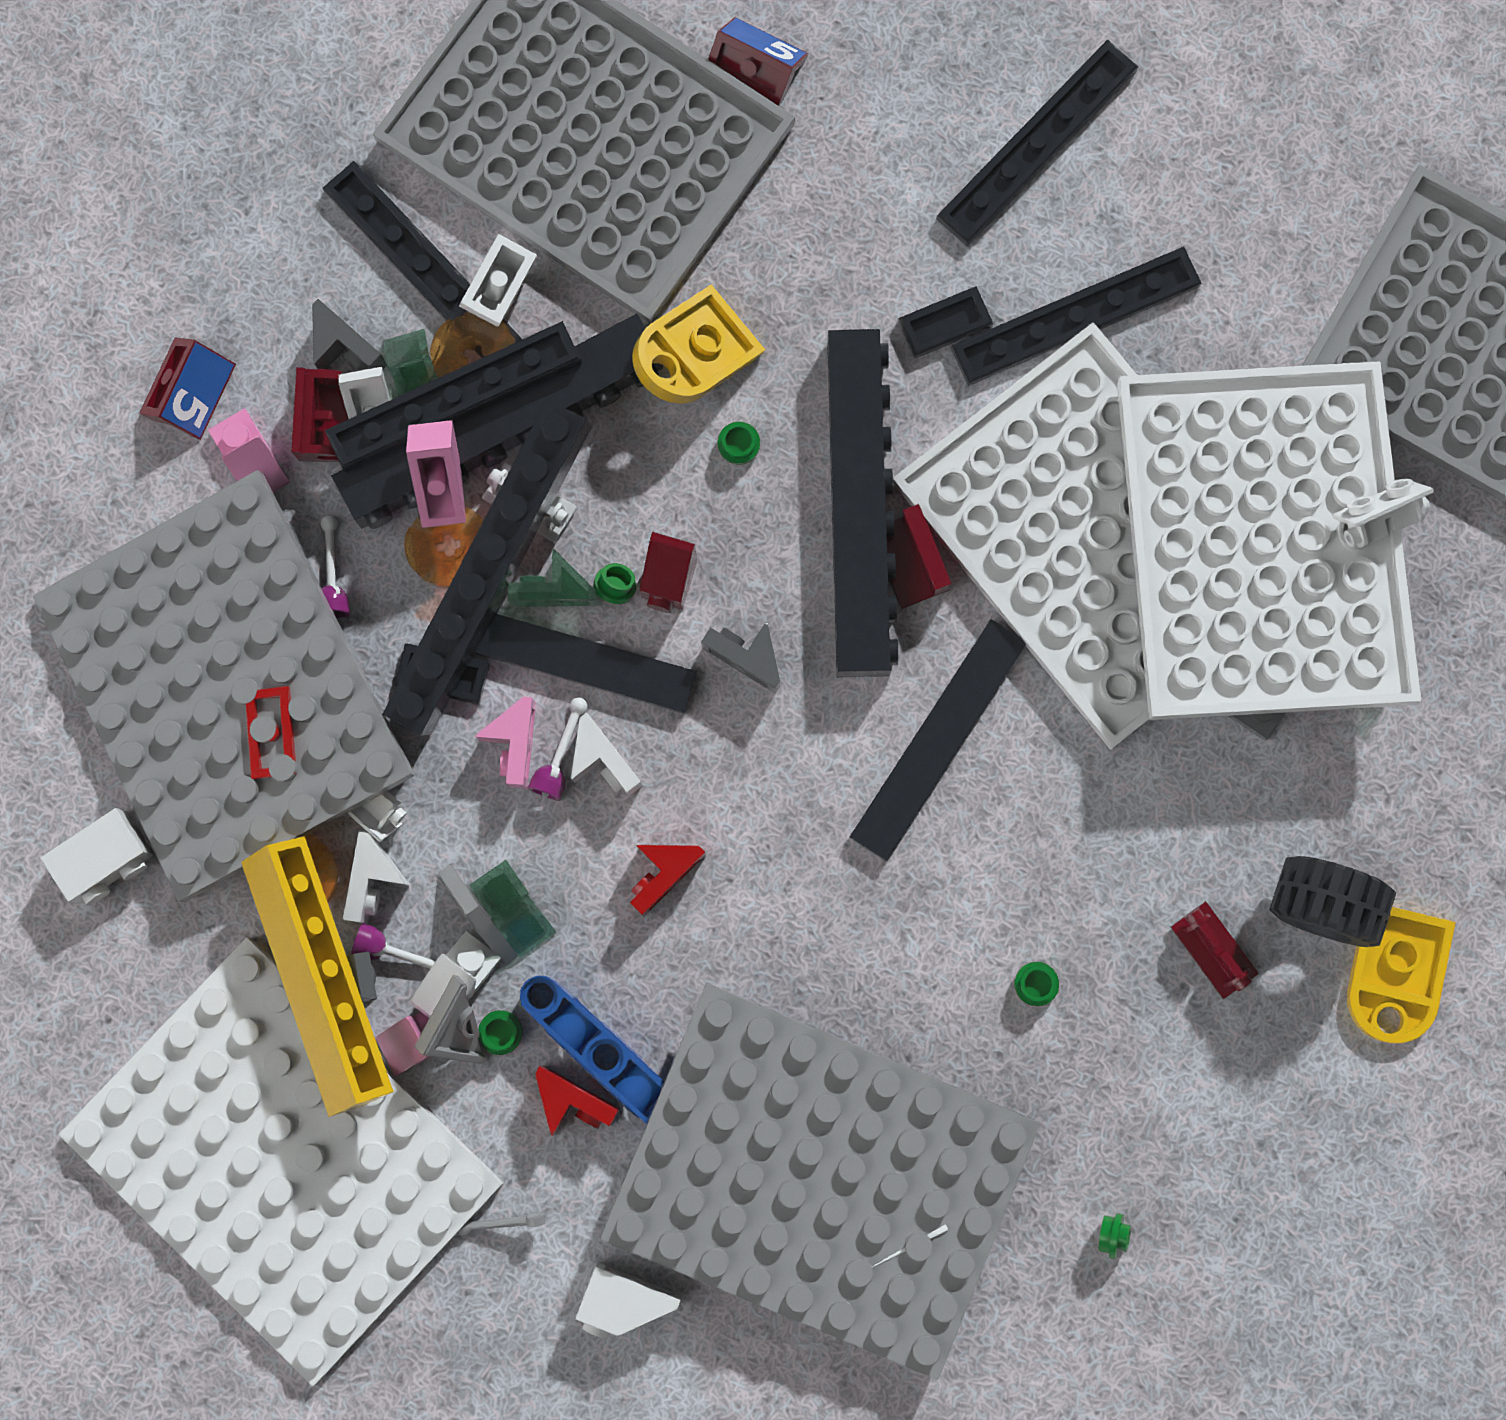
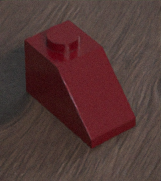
M652 532L639 589L641 598L648 600L646 606L665 613H671L673 607L683 610L697 564L694 543Z

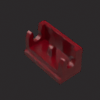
M296 367L291 452L299 461L339 462L325 430L349 419L339 386L341 371Z

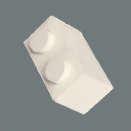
M114 808L40 857L68 902L76 904L85 902L88 906L110 893L107 886L120 877L126 881L142 873L147 868L145 861L152 857L154 853L127 811Z

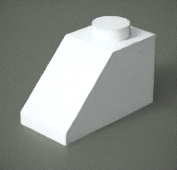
M498 234L459 306L499 327L521 289L537 255Z
M598 1262L575 1319L584 1323L582 1327L584 1331L607 1339L609 1333L616 1336L622 1335L677 1310L682 1295Z

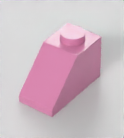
M452 420L408 425L406 454L422 528L466 523L460 458Z

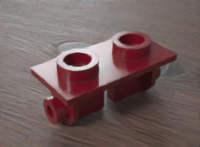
M1206 901L1170 926L1223 1000L1236 990L1241 991L1253 982L1251 979L1259 974Z

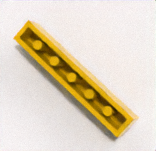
M305 836L264 846L243 860L241 864L328 1117L367 1105L394 1091Z

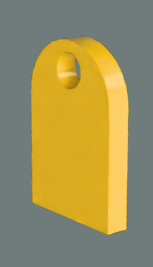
M711 284L647 326L635 343L632 360L637 377L648 391L667 402L684 404L696 401L755 361L763 354L765 349ZM652 363L664 365L670 372V378L659 377L653 371Z
M1392 907L1380 946H1356L1347 988V1006L1353 1021L1362 1032L1377 1041L1405 1043L1420 1037L1431 1027L1439 1009L1456 922ZM1385 1007L1393 1008L1400 1017L1399 1027L1392 1033L1383 1032L1377 1024L1378 1013Z

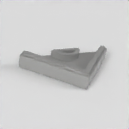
M450 864L438 873L440 881L468 922L490 949L501 957L500 961L502 963L505 962L507 965L518 957L517 952Z
M453 975L414 1047L424 1056L483 1064L486 1061V1057L481 1052L478 1041L479 1030L474 1011L468 1003L466 995L468 987L456 975Z

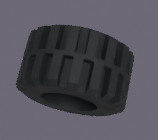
M1307 856L1287 857L1269 910L1279 920L1309 933L1349 945L1375 947L1381 944L1396 892L1384 881L1341 864Z

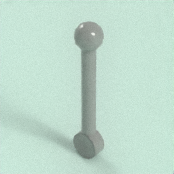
M537 1212L523 1217L473 1222L468 1220L457 1233L460 1236H466L475 1230L528 1225V1227H538L545 1224L544 1213Z

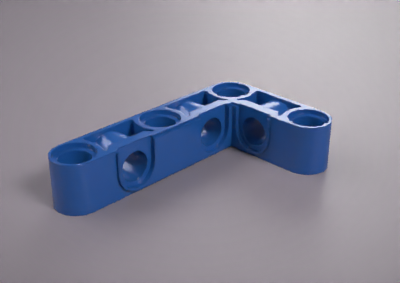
M538 975L525 981L519 996L523 1008L545 1028L544 1030L557 1044L625 1108L647 1124L665 1081L608 1025L594 1016L577 999V996L573 997L556 980L551 977ZM540 983H546L553 991V1001L544 1009L535 1007L530 997L532 989ZM602 1044H610L618 1051V1063L611 1070L600 1068L595 1061V1052Z

